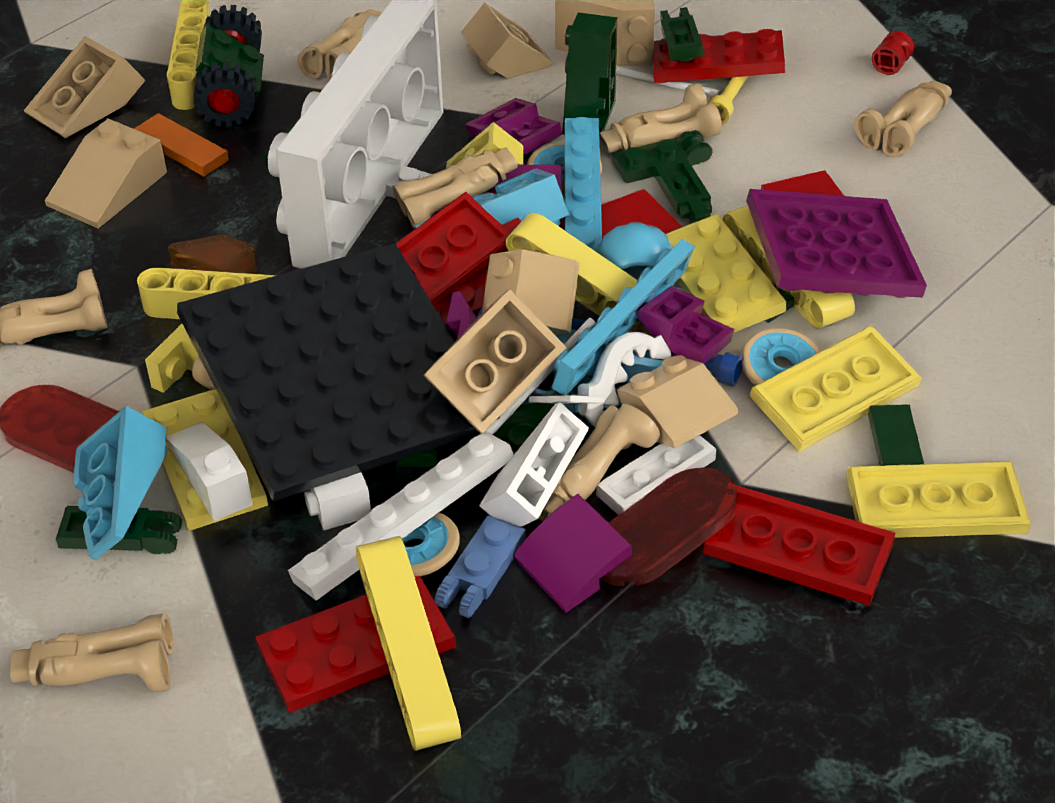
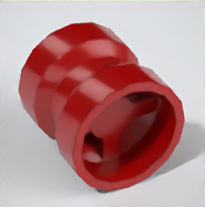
M902 31L888 33L872 53L871 59L876 70L886 75L898 73L914 52L913 40Z

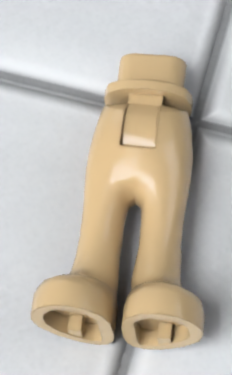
M368 9L366 12H358L354 17L346 18L334 33L322 41L309 44L298 55V65L304 75L311 79H317L326 69L328 78L331 79L333 67L338 56L342 52L351 53L361 41L362 31L367 19L371 15L380 16L382 12Z
M937 81L923 82L903 94L883 116L877 110L871 108L861 112L854 122L855 132L866 147L877 150L882 144L883 152L887 156H901L913 146L917 132L927 123L937 118L938 113L948 103V97L952 94V90L948 85Z
M695 83L685 89L683 102L678 106L637 113L622 119L619 123H611L610 129L599 132V141L606 153H612L618 150L624 151L632 147L657 143L661 140L677 139L683 132H691L692 130H697L704 138H709L721 133V116L714 103L707 104L703 87L699 83Z
M505 147L495 153L487 150L483 151V155H467L459 163L440 172L417 180L401 181L393 185L392 189L404 215L408 216L413 229H415L414 225L430 218L436 211L447 206L464 192L473 197L494 187L498 183V178L501 181L506 180L505 174L518 168L517 162L508 148Z
M92 269L80 272L77 278L76 289L67 294L21 300L0 307V346H4L5 343L23 345L34 338L67 331L88 330L96 332L108 328Z
M623 404L619 409L612 405L609 406L599 417L592 434L571 459L538 519L543 522L576 494H579L586 500L595 490L620 450L628 449L633 444L644 448L653 446L660 438L659 429L654 421L633 406Z
M167 614L149 615L135 624L85 634L61 633L57 638L47 640L45 644H42V640L35 641L29 649L13 651L10 666L11 681L13 683L30 681L34 687L41 686L42 683L52 686H69L109 676L135 674L140 675L151 691H168L170 688V666L167 655L173 653V631L170 619Z

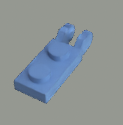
M488 515L437 589L436 605L444 609L448 608V605H450L461 589L466 591V594L461 599L458 612L467 618L472 617L483 599H488L513 561V554L526 539V529Z

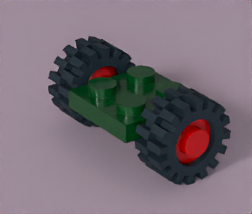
M223 5L220 6L219 12L216 9L211 11V16H207L200 36L195 69L199 74L195 84L193 103L194 107H198L197 113L200 116L205 114L204 120L209 123L212 118L215 119L216 126H221V121L226 122V127H232L233 120H235L237 125L243 123V117L247 120L251 112H253L255 99L261 89L264 55L260 53L262 39L261 23L259 20L256 21V15L253 12L247 15V8L242 7L241 11H236L237 5H231L230 10H227L226 6Z

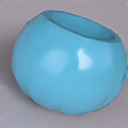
M630 222L609 231L597 246L596 252L638 280L647 267L651 269L655 267L659 256L666 248L671 250L673 246L668 236L655 226L646 225L641 222Z

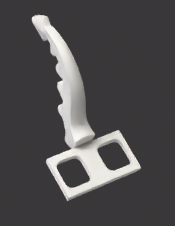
M641 332L625 333L616 337L605 347L591 382L580 384L577 387L578 396H529V402L578 404L580 415H584L591 425L596 427V423L603 413L604 404L615 407L619 405L615 384L627 380V373L621 366V363L626 366L634 364L633 350H635L638 358H643L648 349L651 359H667L671 357V352L661 335L653 338Z

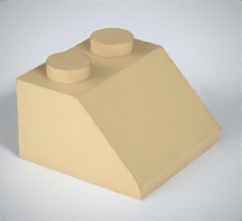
M485 2L461 31L462 35L469 42L466 47L475 56L481 58L479 64L492 75L498 72L508 79L547 68L553 63L525 28Z
M525 249L491 254L482 313L500 295L510 289L555 336L570 334L579 263L573 259Z
M682 355L665 359L662 362V366L650 372L634 375L628 384L617 389L621 406L627 404L648 415L660 432V438L656 442L672 448L681 446L739 414L737 406L706 366L701 362L687 359Z

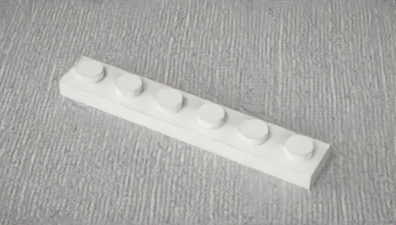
M487 431L472 438L465 446L448 458L441 460L435 467L415 481L407 484L404 489L390 499L373 508L370 513L356 523L339 532L336 537L322 547L306 555L302 561L288 570L293 583L313 599L318 600L359 570L356 546L396 536L404 538L507 464L513 457L511 446Z

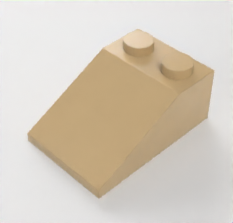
M555 0V46L557 50L568 52L569 46L565 45V33L567 26L573 25L578 12L618 17L617 65L653 64L654 0Z
M84 36L24 109V112L62 137L67 138L125 106L145 82V79L125 58Z
M111 119L105 120L84 137L46 197V206L99 229L167 173L161 140Z
M509 289L500 295L467 328L423 376L480 434H483L567 347Z

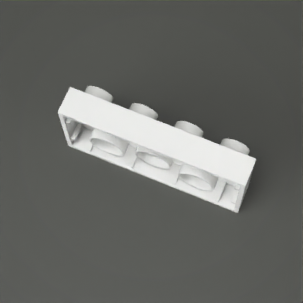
M392 0L380 16L371 15L364 25L361 41L351 53L342 52L336 59L332 78L321 92L312 91L308 94L302 107L301 118L288 134L282 132L277 134L272 141L268 154V169L272 176L280 178L282 191L276 223L278 231L288 235L293 267L302 269L346 256L387 196L386 184L403 165L407 166L444 113L437 0Z

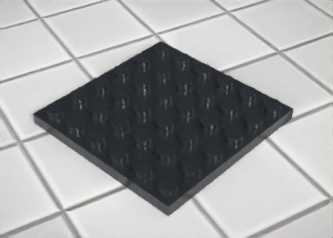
M396 243L177 303V314L273 501L479 433L423 376L455 341Z

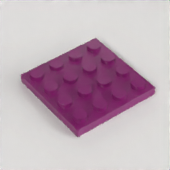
M749 189L746 202L777 288L789 291L812 290L824 293H857L863 296L873 294L889 295L897 298H923L927 284L887 199Z

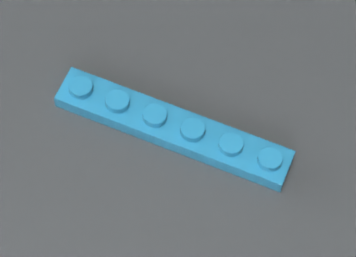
M565 118V205L569 216L565 217V231L594 251H596L597 246L602 241L599 118Z
M681 239L671 250L666 248L659 256L653 269L647 267L638 278L636 286L633 289L627 287L620 295L616 306L613 309L607 307L598 318L596 326L592 330L586 328L577 339L575 347L571 351L565 349L559 355L553 367L557 371L552 385L554 390L565 396L598 363L605 347L616 337L627 333L639 321L637 317L639 309L670 286H673L685 273L695 246Z

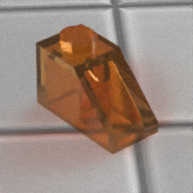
M225 234L172 243L168 247L172 269L246 274L258 273L254 246Z

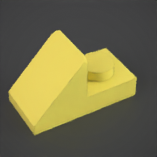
M183 324L145 359L151 388L163 393L176 380H179L187 369L192 371L194 362L199 356Z

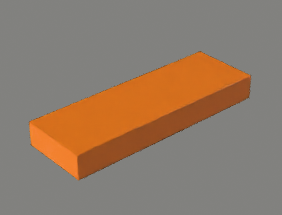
M159 113L134 128L160 139L164 155L203 177L229 161L227 150Z

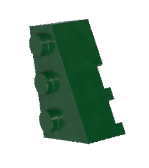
M578 12L573 25L567 26L565 45L569 46L565 62V73L567 75L562 135H565V118H599V132L604 131L616 102L618 17Z

